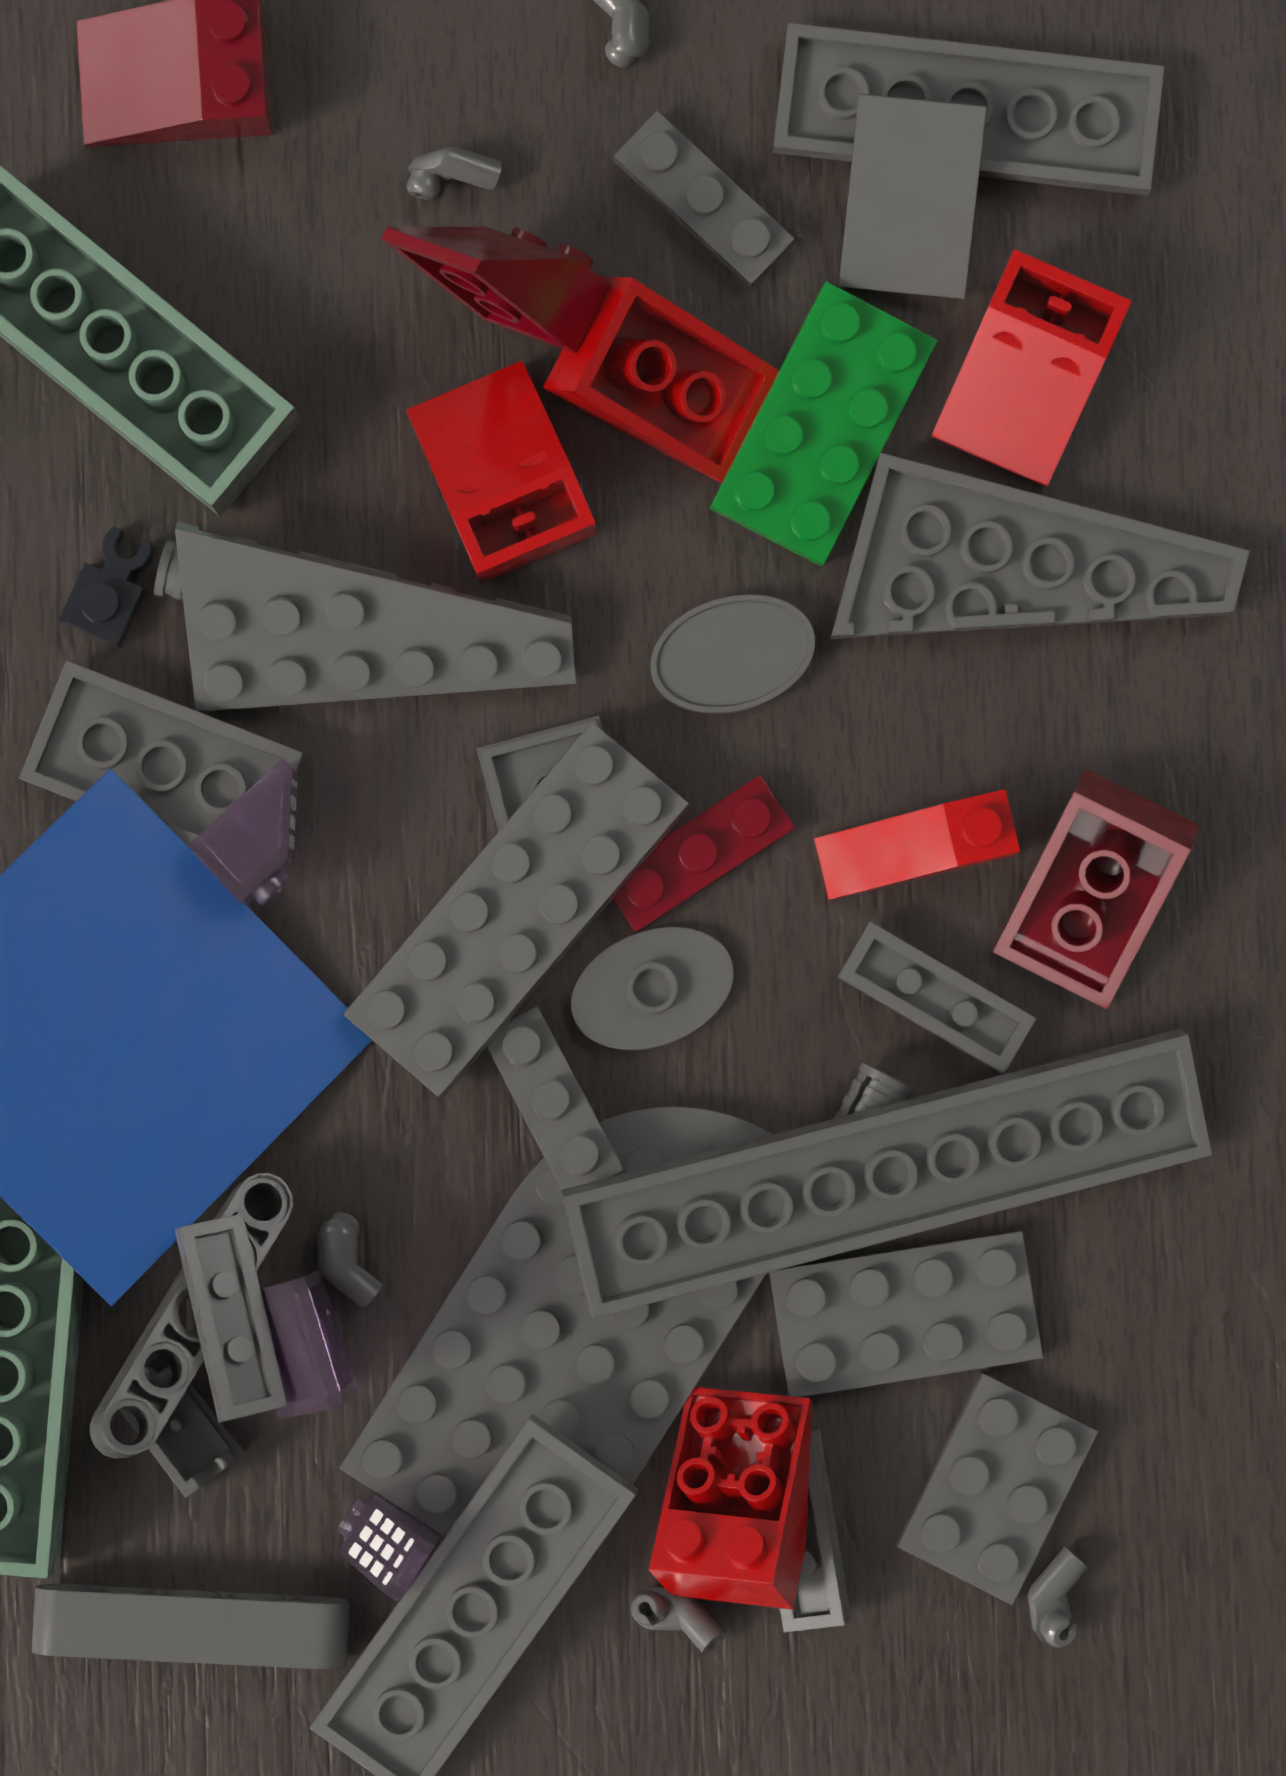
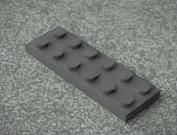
M788 23L773 153L852 162L859 93L985 105L987 108L979 177L1148 196L1152 184L1165 66Z
M591 722L343 1015L438 1098L443 1099L691 808V805L597 725Z
M532 1414L309 1729L375 1776H435L635 1498L638 1488Z

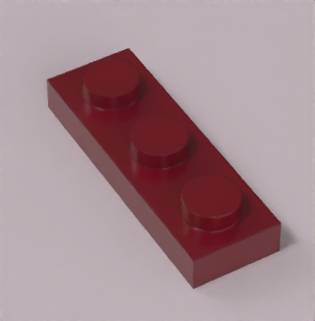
M759 775L667 835L613 900L636 934L793 831L795 827L761 775Z

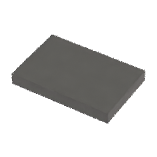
M859 93L839 287L965 299L987 108L985 105Z

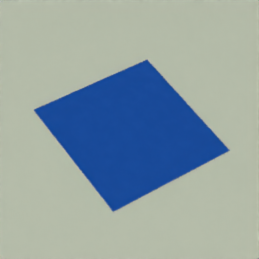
M111 768L0 875V1197L112 1307L177 1240L175 1229L193 1224L372 1039L343 1015L348 1008Z

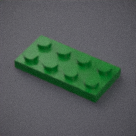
M826 281L818 293L709 509L820 567L824 565L938 340Z

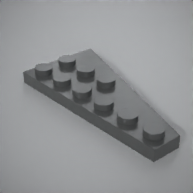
M880 453L831 639L1231 615L1236 606L1250 550Z
M176 522L175 536L197 712L576 684L571 615L500 598L492 601L455 592L454 587L433 582L429 586L397 578L395 573L299 551L297 554L258 545L257 540L236 535L233 538L199 531L198 526Z

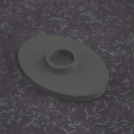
M747 594L715 599L686 612L663 632L652 652L650 661L651 677L661 695L683 709L704 714H728L749 710L777 698L801 678L814 654V630L808 618L798 608L778 598Z
M657 928L626 937L602 951L581 973L575 984L571 999L574 1021L587 1038L612 1049L646 1050L678 1041L707 1023L724 1004L733 982L734 971L731 957L718 940L706 933L689 928Z

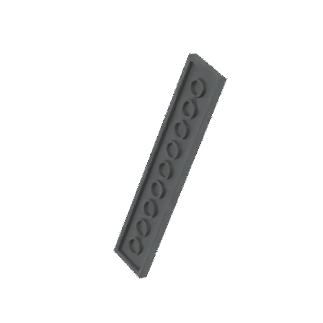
M1177 1029L562 1189L561 1194L588 1308L594 1319L1211 1156L1212 1152L1189 1035L1184 1030Z

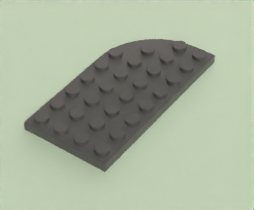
M656 1107L631 1111L599 1122L626 1173L773 1135L752 1123L731 1115L688 1107ZM543 1158L524 1178L507 1202L339 1469L443 1536H446L529 1417L534 1414L633 1485L766 1273L593 1319L588 1308L561 1188L546 1159Z

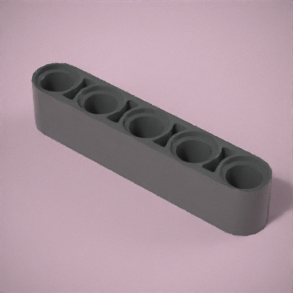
M257 1173L233 1186L211 1219L214 1220L243 1213L256 1272L290 1216L293 1208L292 1193L289 1186L280 1177L271 1173ZM248 1190L260 1191L268 1198L271 1212L266 1221H258L248 1214L245 1208V1196ZM183 1267L92 1417L90 1437L94 1446L105 1456L114 1459L127 1458L149 1449L158 1438L204 1361L198 1332L186 1329L178 1317V1308L184 1298H190ZM150 1354L164 1356L172 1367V1378L166 1388L153 1386L146 1378L144 1365ZM117 1410H126L137 1419L139 1433L137 1439L131 1445L119 1443L111 1433L110 1421Z
M41 1584L35 1586L31 1651L39 1655L59 1657L339 1669L347 1667L351 1601L338 1597L83 1584Z

